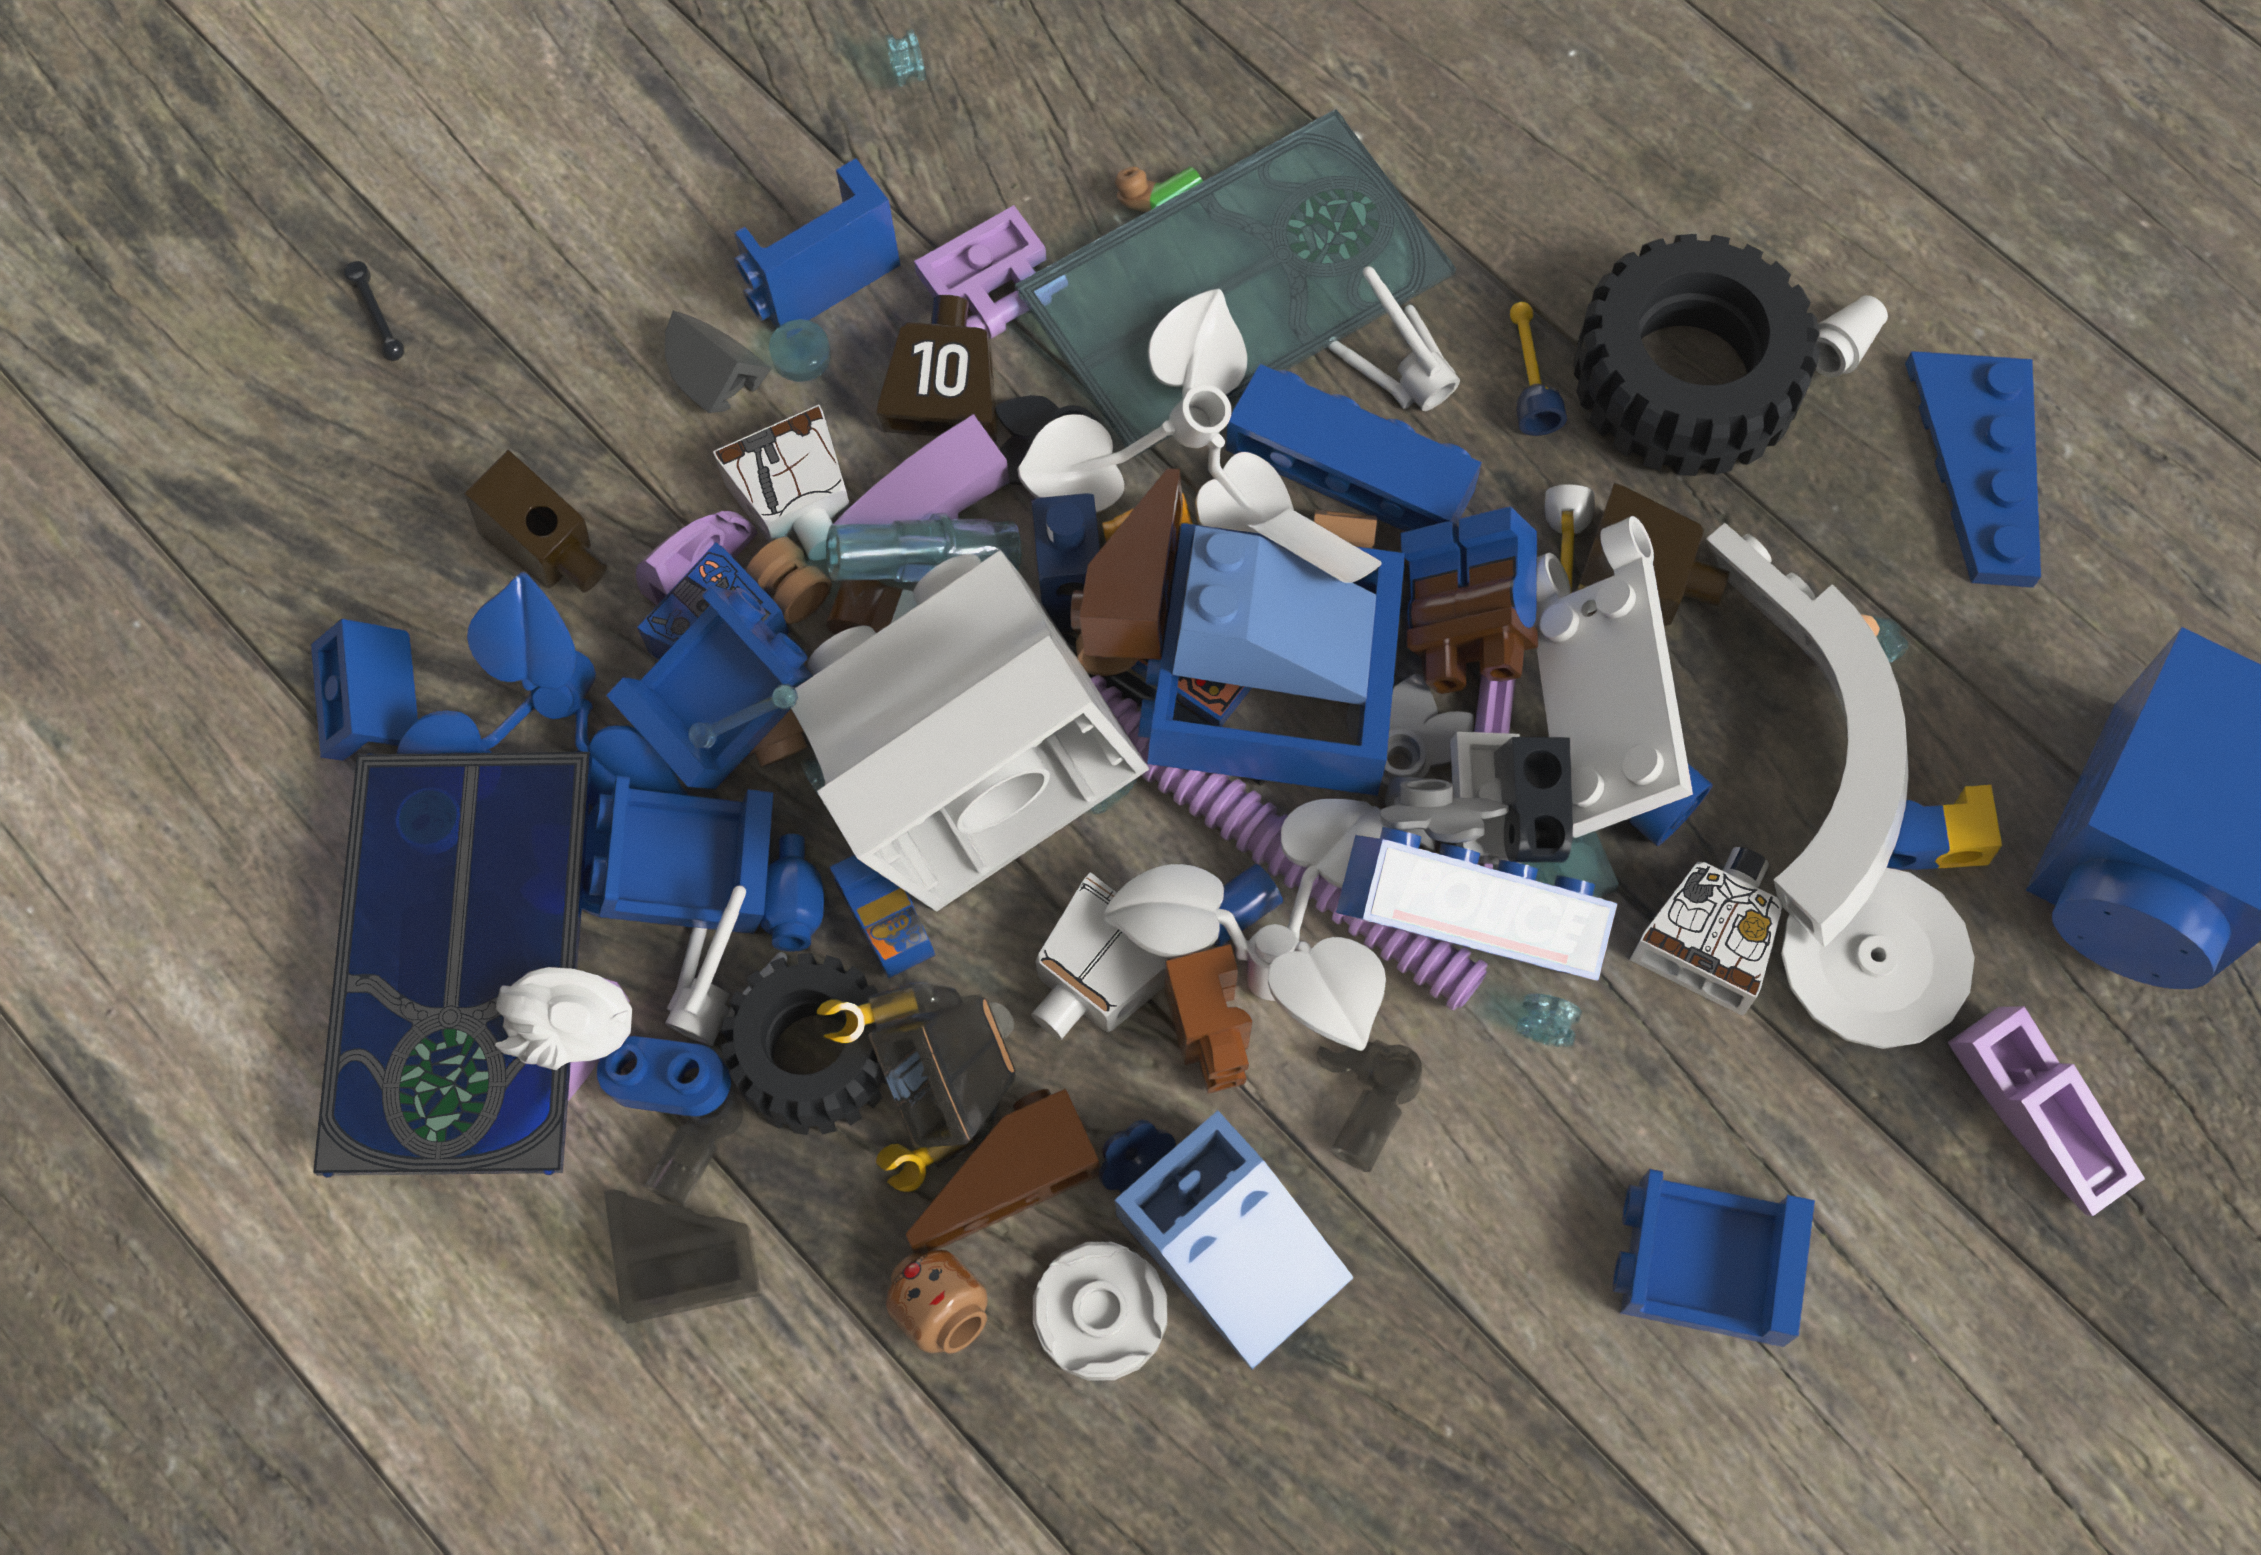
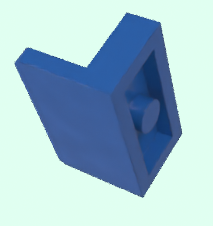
M341 619L311 644L320 758L344 761L367 742L399 746L404 734L418 720L409 633L401 629Z

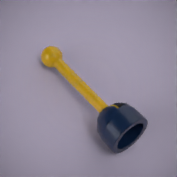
M1518 302L1510 309V319L1514 324L1518 325L1530 385L1522 391L1517 399L1516 414L1519 429L1527 435H1547L1565 425L1567 421L1565 404L1557 389L1551 386H1544L1541 383L1529 323L1533 318V309L1526 302Z

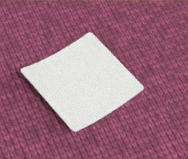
M1286 509L1278 516L1261 524H1246L1344 583L1358 581L1382 564L1378 559L1292 509Z

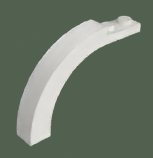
M1724 523L1706 538L1711 565L1730 571L1728 582L1798 644L1816 663L1833 689L1847 725L1848 748L1846 766L1832 809L1819 832L1802 854L1774 879L1777 898L1782 902V907L1825 947L1850 923L1870 897L1887 867L1898 840L1906 808L1909 777L1906 725L1900 692L1889 660L1874 632L1857 609L1833 584L1815 599V595L1810 587L1799 576L1791 572L1785 576L1771 564L1772 560L1768 551L1755 537L1750 534L1741 537Z

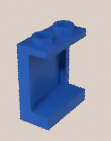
M856 158L836 169L843 202L766 248L759 246L745 226L734 232L740 255L734 258V263L741 277L748 285V288L743 290L744 297L756 317L760 321L769 317L782 336L901 265L889 200Z
M710 585L702 594V597L710 604L708 608L641 680L623 677L606 696L687 787L716 789L789 712L791 707L784 696L813 677V675L803 665L807 660L804 651L785 634L779 632L775 635L762 621L766 612L754 597L741 588H736L732 591Z
M617 775L611 795H599L596 812L595 833L606 834L604 857L593 856L589 880V895L600 896L598 917L717 930L733 889L741 885L746 889V895L732 932L754 934L764 916L773 792L748 789L743 801L738 802L630 789V777Z
M1649 1169L1639 1181V1186L1629 1185L1625 1197L1622 1224L1633 1228L1629 1253L1619 1252L1613 1276V1292L1623 1294L1620 1314L1785 1347L1799 1336L1815 1200L1787 1195L1779 1203L1666 1181L1663 1180V1171Z

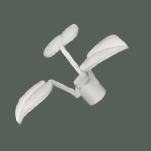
M1220 289L1201 293L1181 303L1159 323L1150 338L1147 353L1152 375L1157 381L1166 386L1183 387V398L1171 411L1169 420L1125 449L1112 454L1113 444L1111 436L1099 422L1084 415L1072 414L1062 416L1048 423L1036 435L1026 456L1017 469L1020 481L1035 498L1090 493L1094 494L1096 513H1100L1111 507L1123 494L1124 480L1116 465L1129 460L1164 437L1173 435L1180 444L1186 447L1200 448L1205 445L1209 447L1208 471L1214 479L1205 483L1197 492L1195 511L1199 525L1259 533L1246 524H1261L1273 519L1286 509L1294 510L1281 477L1261 457L1249 452H1240L1231 457L1223 469L1220 466V449L1224 446L1225 440L1219 432L1228 424L1231 417V405L1226 395L1239 386L1247 369V352L1242 335L1229 313L1224 295Z
M1319 799L1297 807L1288 815L1281 828L1282 851L1291 862L1308 868L1302 876L1287 927L1277 924L1267 925L1255 933L1250 941L1246 940L1232 913L1219 909L1224 897V887L1219 878L1204 869L1185 864L1159 866L1136 876L1126 883L1108 904L1104 914L1105 922L1118 928L1137 946L1147 952L1169 959L1208 950L1218 939L1219 923L1222 924L1236 946V958L1248 960L1247 983L1250 990L1256 996L1265 1000L1276 1001L1285 1012L1314 1032L1342 1045L1362 1051L1367 1045L1373 1021L1384 997L1386 977L1380 959L1366 946L1347 938H1326L1311 948L1307 942H1299V936L1315 879L1320 874L1332 885L1342 888L1355 835L1380 838L1382 827H1385L1380 822L1381 810L1364 801Z

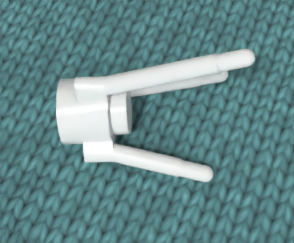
M1367 266L1363 269L1365 279L1413 351L1398 366L1397 371L1402 376L1400 383L1335 339L1328 342V349L1391 393L1403 409L1416 402L1422 411L1431 410L1445 401L1456 390L1460 379L1442 356L1415 307L1407 305L1403 312L1372 267Z
M741 885L733 889L697 978H695L707 929L692 928L677 988L667 1007L670 1014L665 1024L668 1027L691 1039L712 1046L718 1033H722L724 1016L733 1017L735 1014L732 1007L729 1009L725 1005L730 994L711 984L746 895V889ZM779 952L770 962L782 957L787 962V955ZM770 962L760 972L763 978L774 972ZM750 986L743 992L744 995L751 991Z

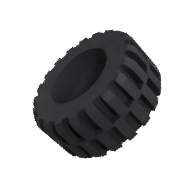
M1697 234L1676 235L1674 242L1667 245L1663 238L1643 244L1639 257L1635 252L1625 254L1614 263L1611 273L1602 276L1594 289L1591 303L1587 307L1574 358V376L1579 380L1576 392L1583 408L1586 410L1593 408L1589 421L1596 431L1602 436L1610 432L1615 437L1612 447L1626 457H1629L1632 452L1644 457L1643 466L1657 471L1661 470L1662 464L1677 467V475L1696 476L1699 468L1708 467L1710 474L1713 475L1732 471L1736 459L1741 464L1748 465L1762 457L1766 447L1776 446L1786 434L1791 421L1796 417L1818 364L1820 349L1816 345V341L1820 332L1817 318L1813 313H1807L1811 302L1803 288L1799 284L1791 287L1788 283L1791 274L1777 261L1772 265L1761 259L1763 251L1749 244H1746L1745 248L1741 249L1729 245L1730 238L1712 235L1710 241L1697 240ZM1672 326H1692L1710 331L1723 338L1737 351L1744 362L1747 375L1733 382L1721 385H1697L1679 380L1665 372L1652 360L1641 339L1654 331Z

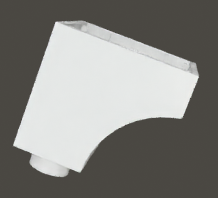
M1001 550L983 562L976 555L964 554L948 559L930 570L918 582L913 591V598L918 606L878 633H875L874 629L869 626H857L844 630L825 641L814 651L808 661L807 667L813 677L784 696L802 726L820 764L825 786L817 792L857 859L936 912L1149 770V767L1033 589Z

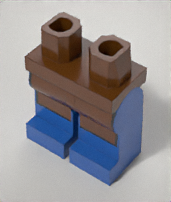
M1509 506L1460 518L1459 527L1454 522L1448 521L1402 532L1401 553H1405V559L1409 561L1411 600L1408 605L1410 629L1407 630V648L1422 659L1425 683L1440 694L1463 690L1466 686V663L1480 660V673L1489 681L1503 682L1521 678L1524 651L1538 648V630L1533 626L1536 621L1537 531Z

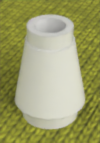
M1867 295L1862 296L1857 301L1818 323L1820 332L1816 341V345L1820 349L1816 367L1818 373L1827 377H1838L1842 374L1851 373L1857 368L1888 318L1885 306L1878 299Z

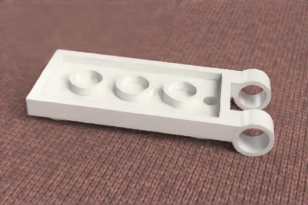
M1634 516L1601 530L1602 547L1608 562L1614 570V576L1570 594L1569 580L1559 559L1552 553H1546L1537 557L1536 621L1533 626L1538 630L1537 655L1549 737L1570 738L1574 838L1693 795L1653 566V547L1644 526ZM1597 610L1595 614H1593L1590 617H1587L1588 613Z

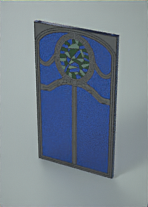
M590 752L369 753L357 755L313 1173L315 1175L330 1178L332 1176L447 1174H545L550 1176L554 1173H563L571 1062L564 1064L558 1070L539 1067L537 1064H525L516 1056L502 1053L495 1044L506 1040L508 1035L503 1028L504 1017L496 1010V1003L500 988L503 985H513L530 971L547 967L572 968L576 970L578 968L592 755Z

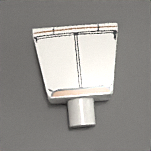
M1091 872L1084 878L1035 961L1038 977L1052 991L1031 1015L1045 1031L1059 1040H1062L1082 1015H1085L1106 1032L1114 1030L1165 987V961L1171 960L1147 952L1137 946L1118 928L1105 922V910L1117 892Z

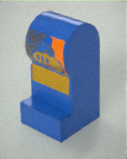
M855 855L830 866L842 897L888 979L936 955L926 931L915 912L908 892L858 860Z

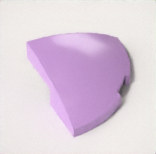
M721 511L699 518L660 543L637 565L636 580L641 594L658 605L715 542L721 545L735 559L758 534L755 526L740 514L732 511Z

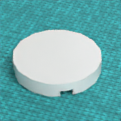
M1085 1242L1062 1252L1049 1265L1050 1267L1043 1274L1041 1281L1039 1280L1033 1295V1326L1044 1352L1063 1371L1087 1381L1116 1380L1139 1370L1158 1350L1167 1327V1294L1156 1269L1137 1253L1114 1242Z

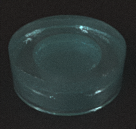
M798 319L786 322L775 330L770 339L769 351L774 368L782 377L790 381L805 382L815 379L826 370L830 363L831 350L827 335L818 324L812 321Z

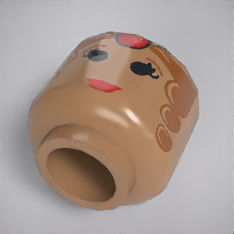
M947 1250L930 1251L923 1255L921 1253H914L904 1258L893 1270L891 1275L892 1285L886 1297L887 1312L890 1318L916 1347L926 1353L943 1351L948 1354L956 1353L971 1344L981 1333L987 1321L985 1313L988 1304L987 1291L984 1285L957 1256Z

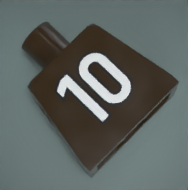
M955 295L935 296L933 298L930 324L907 322L900 327L877 404L876 414L884 432L940 436L974 414L993 441H997L998 431L991 344L987 330L967 327L968 300Z

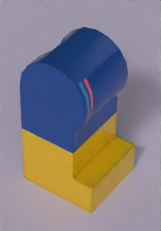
M1992 785L1966 786L1956 802L1951 805L1923 807L1912 800H1906V808L1898 840L1887 868L1922 870L1989 865L2002 847Z

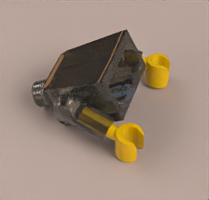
M914 982L869 995V1003L860 1006L835 999L821 1004L817 1010V1014L831 1015L844 1010L847 1019L845 1027L837 1033H829L823 1036L840 1043H850L858 1039L863 1032L864 1026L875 1022L877 1029L869 1033L868 1037L913 1147L918 1148L910 1151L900 1144L888 1145L878 1153L876 1164L883 1170L888 1171L897 1168L901 1163L905 1162L903 1170L887 1181L892 1187L903 1192L914 1191L923 1183L926 1176V1167L930 1164L935 1163L939 1168L984 1141L992 1130L1000 1100L1015 1081L1016 1072L1004 1039L1013 1031L1014 1021L1010 1012L1003 1005L997 1002H988L980 994L960 996L957 990L951 986Z

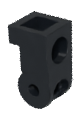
M1512 737L1494 752L1495 778H1501L1502 803L1509 806V813L1505 815L1504 846L1507 858L1511 862L1565 863L1569 857L1573 840L1570 738Z

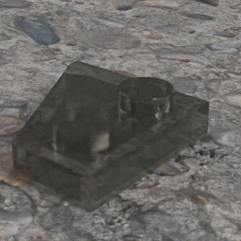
M615 1189L604 1191L621 1318L625 1323L629 1324L761 1296L752 1234L747 1224L718 1216L708 1217L696 1214L691 1209L668 1203L662 1205L631 1197L626 1192Z

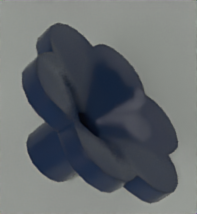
M1141 1119L1133 1122L1126 1131L1115 1133L1105 1142L1102 1148L1105 1161L1099 1169V1181L1106 1189H1118L1120 1194H1122L1175 1148L1174 1137L1167 1130L1156 1129L1148 1120Z

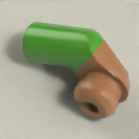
M1135 166L1121 170L1115 179V185L1119 190L1117 192L1119 201L1127 209L1154 214L1204 187L1200 175L1190 166L1162 183L1146 180L1145 172Z

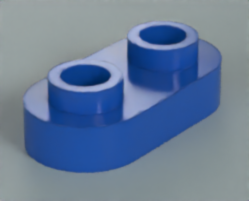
M629 1036L619 1049L606 1057L600 1058L597 1066V1079L601 1088L617 1104L627 1108L694 1117L703 1116L711 1113L724 1102L731 1087V1076L727 1065L714 1050L700 1044ZM631 1060H637L636 1067L631 1073L621 1075V1070L626 1063ZM699 1068L698 1076L692 1082L682 1083V1078L688 1070Z

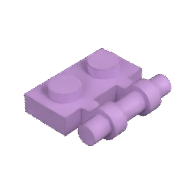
M1013 205L915 260L914 265L917 276L933 298L938 295H955L968 300L969 309L974 315L967 318V327L985 329L988 332L989 339H992L1006 331V323L1029 311V308L1017 291L1012 292L995 303L987 293L1010 280L1019 288L1039 277L1033 267L1046 260V249ZM1063 277L1034 293L1044 309L1051 305L1052 297L1068 289L1066 278Z

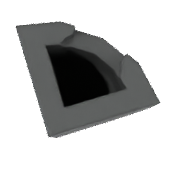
M672 311L665 331V358L671 377L688 397L708 413L724 412L730 409L731 405L727 399L734 396L744 386L754 392L772 368L729 335L690 315Z

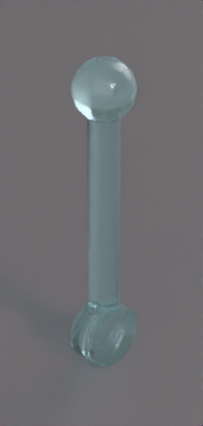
M779 685L774 689L771 697L713 724L705 722L693 724L689 730V740L696 748H710L716 742L717 736L776 708L783 710L793 708L797 703L798 693L791 685Z

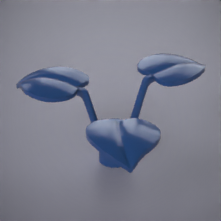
M521 572L514 577L504 589L480 607L472 618L467 633L469 648L479 665L489 675L500 681L515 682L521 680L523 688L531 691L526 700L491 734L482 739L476 724L469 716L462 712L445 710L427 714L410 726L402 737L397 749V754L493 753L489 749L496 746L533 709H536L541 715L550 719H560L574 714L576 715V748L580 752H590L586 802L594 807L598 803L600 794L611 795L617 775L630 777V789L688 795L680 785L675 772L636 728L618 725L608 726L599 730L591 742L589 741L588 715L593 705L585 699V696L596 678L594 665L588 657L575 650L570 633L558 611L526 572ZM574 765L570 772L572 784L574 779ZM464 766L399 767L405 772L406 777L422 789L442 790L450 794L461 805ZM480 766L477 803H481L495 794L503 778L502 766Z

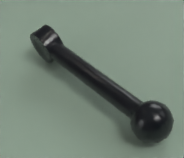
M361 261L351 262L345 268V277L350 285L357 287L383 342L381 345L382 356L389 361H397L403 357L404 345L400 340L393 337L368 284L371 278L370 271L365 263Z

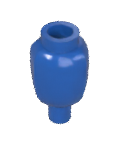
M786 834L779 839V859L771 863L767 870L764 916L760 923L761 927L772 936L773 947L781 951L795 952L807 949L811 945V936L821 925L824 893L819 871L805 860V838L798 834Z

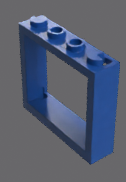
M1182 523L1162 659H1149L1146 685L1157 686L1155 701L1143 699L1138 737L1150 738L1147 764L1378 796L1387 761L1405 553L1357 547L1381 561L1382 564L1367 576L1352 582L1376 594L1367 698L1365 705H1360L1357 745H1349L1173 720L1179 676L1172 675L1195 527L1201 526ZM1201 526V527L1214 528V529H1220V530H1226V531H1232V532H1238V533H1245V534L1257 535V536H1261V537H1263V538H1265V539H1267V540H1269V541H1271V542H1273V543L1279 545L1278 543L1274 542L1273 540L1269 539L1268 537H1266V536H1264V535H1262V534H1260V533H1253V532H1246V531H1238V530H1231V529H1223V528H1216V527H1209V526Z

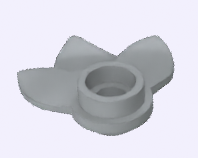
M1413 674L1393 688L1387 759L1392 755L1400 754L1410 761V766L1401 770L1395 769L1387 760L1381 785L1385 788H1388L1389 780L1395 777L1425 779L1430 768L1451 764V738L1456 732H1473L1474 718L1471 713L1456 711L1438 714L1433 695L1423 677L1419 674ZM1350 703L1347 710L1346 723L1351 738L1357 743L1360 705Z
M1414 779L1400 784V796L1393 800V806L1383 808L1380 811V822L1387 828L1400 831L1424 829L1430 838L1439 842H1469L1484 835L1483 819L1504 816L1509 813V806L1487 798L1453 797V784L1448 781Z

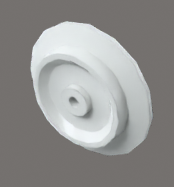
M1887 867L1864 905L1850 923L1828 945L1823 947L1795 918L1789 915L1786 921L1781 952L1790 989L1813 1020L1845 1041L1881 1049L1920 1043L1950 1024L1970 994L1975 959L1965 922L1945 896L1910 872Z

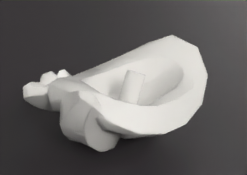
M547 967L530 971L513 985H503L500 988L496 1010L504 1017L503 1028L508 1038L502 1042H497L495 1046L502 1053L516 1056L525 1064H537L539 1067L558 1070L569 1062L591 1061L606 1057L619 1049L631 1033V1005L621 988L598 975L572 968Z

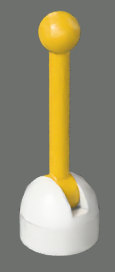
M1558 485L1549 488L1545 493V516L1551 528L1562 534L1561 564L1567 574L1571 594L1574 535L1581 533L1589 526L1592 520L1595 492L1590 488L1579 485Z

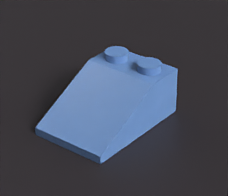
M1196 526L1186 575L1172 675L1365 705L1376 594L1354 583L1340 581L1295 553L1261 536Z

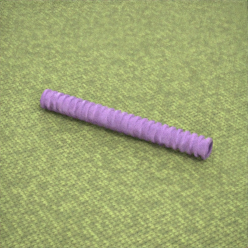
M1100 675L1092 677L1091 680L1147 764L1150 738L1138 737L1141 711H1137V703L1131 698L1122 700V691L1114 686L1107 689V680ZM1147 764L1149 770L1142 774L1146 781L1153 782L1157 780L1159 782L1158 790L1164 794L1172 791L1174 793L1173 801L1181 806L1188 803L1190 805L1189 813L1194 817L1204 815L1206 817L1204 823L1211 829L1221 828L1220 836L1227 841L1233 838L1237 840L1236 848L1239 851L1245 853L1250 850L1253 852L1252 860L1260 865L1266 862L1269 864L1268 872L1276 877L1282 874L1285 876L1284 884L1292 889L1296 885L1300 886L1302 876L1308 867L1299 866L1291 862L1284 855L1281 848V828L1288 815L1284 814L1281 817L1276 815L1277 807L1270 802L1265 805L1261 804V795L1254 790L1250 793L1245 792L1246 784L1240 779L1229 780L1230 775ZM1320 874L1317 876L1309 899L1313 897L1317 900L1316 908L1323 913L1328 909L1333 912L1332 921L1340 925L1345 921L1349 925L1348 933L1356 937L1362 934L1366 937L1364 945L1368 948L1373 949L1375 946H1378L1382 949L1380 957L1384 960L1389 961L1394 958L1398 961L1397 969L1400 972L1406 973L1410 970L1414 973L1413 981L1417 985L1421 986L1425 982L1430 985L1429 993L1433 997L1438 998L1441 995L1448 999L1446 1006L1449 1009L1461 1008L1485 978L1488 964L1481 959L1476 963L1469 959L1471 951L1465 947L1457 950L1453 947L1452 943L1336 913L1342 888L1332 885Z

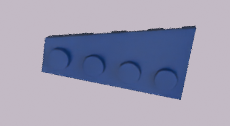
M1911 351L1905 366L1910 382L1915 381L1921 403L1918 409L1925 430L1930 429L1938 456L1934 462L1941 483L1946 482L1953 504L1950 514L1971 583L2034 588L2041 578L2033 360Z

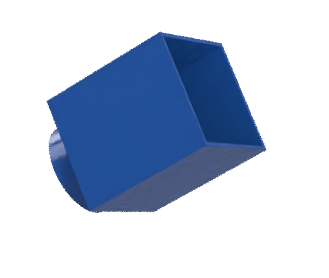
M2183 627L2179 629L2115 703L2026 888V891L2055 905L2052 912V921L2058 933L2070 946L2096 964L2144 984L2169 989H2194L2206 985L2212 978L2261 941V664Z

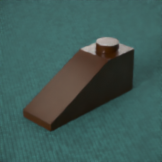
M1167 468L1088 564L1084 591L1074 590L1071 601L1072 629H1081L1086 656L1162 659L1183 515L1180 469Z
M1066 1088L1052 1095L1049 1089H1041L1022 1097L1014 1103L1013 1108L1015 1111L1005 1115L908 1230L906 1236L914 1253H921L923 1255L930 1251L941 1249L1099 1177V1159Z

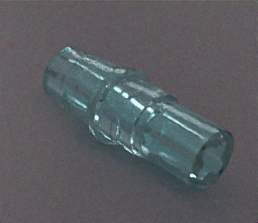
M946 513L932 514L929 520H894L892 524L830 525L826 538L827 568L833 581L894 579L896 582H919L930 570L948 559L959 555L973 554L983 562L999 550L1003 552L1017 571L1021 563V539L1018 527L1014 521L990 522L988 519H950Z

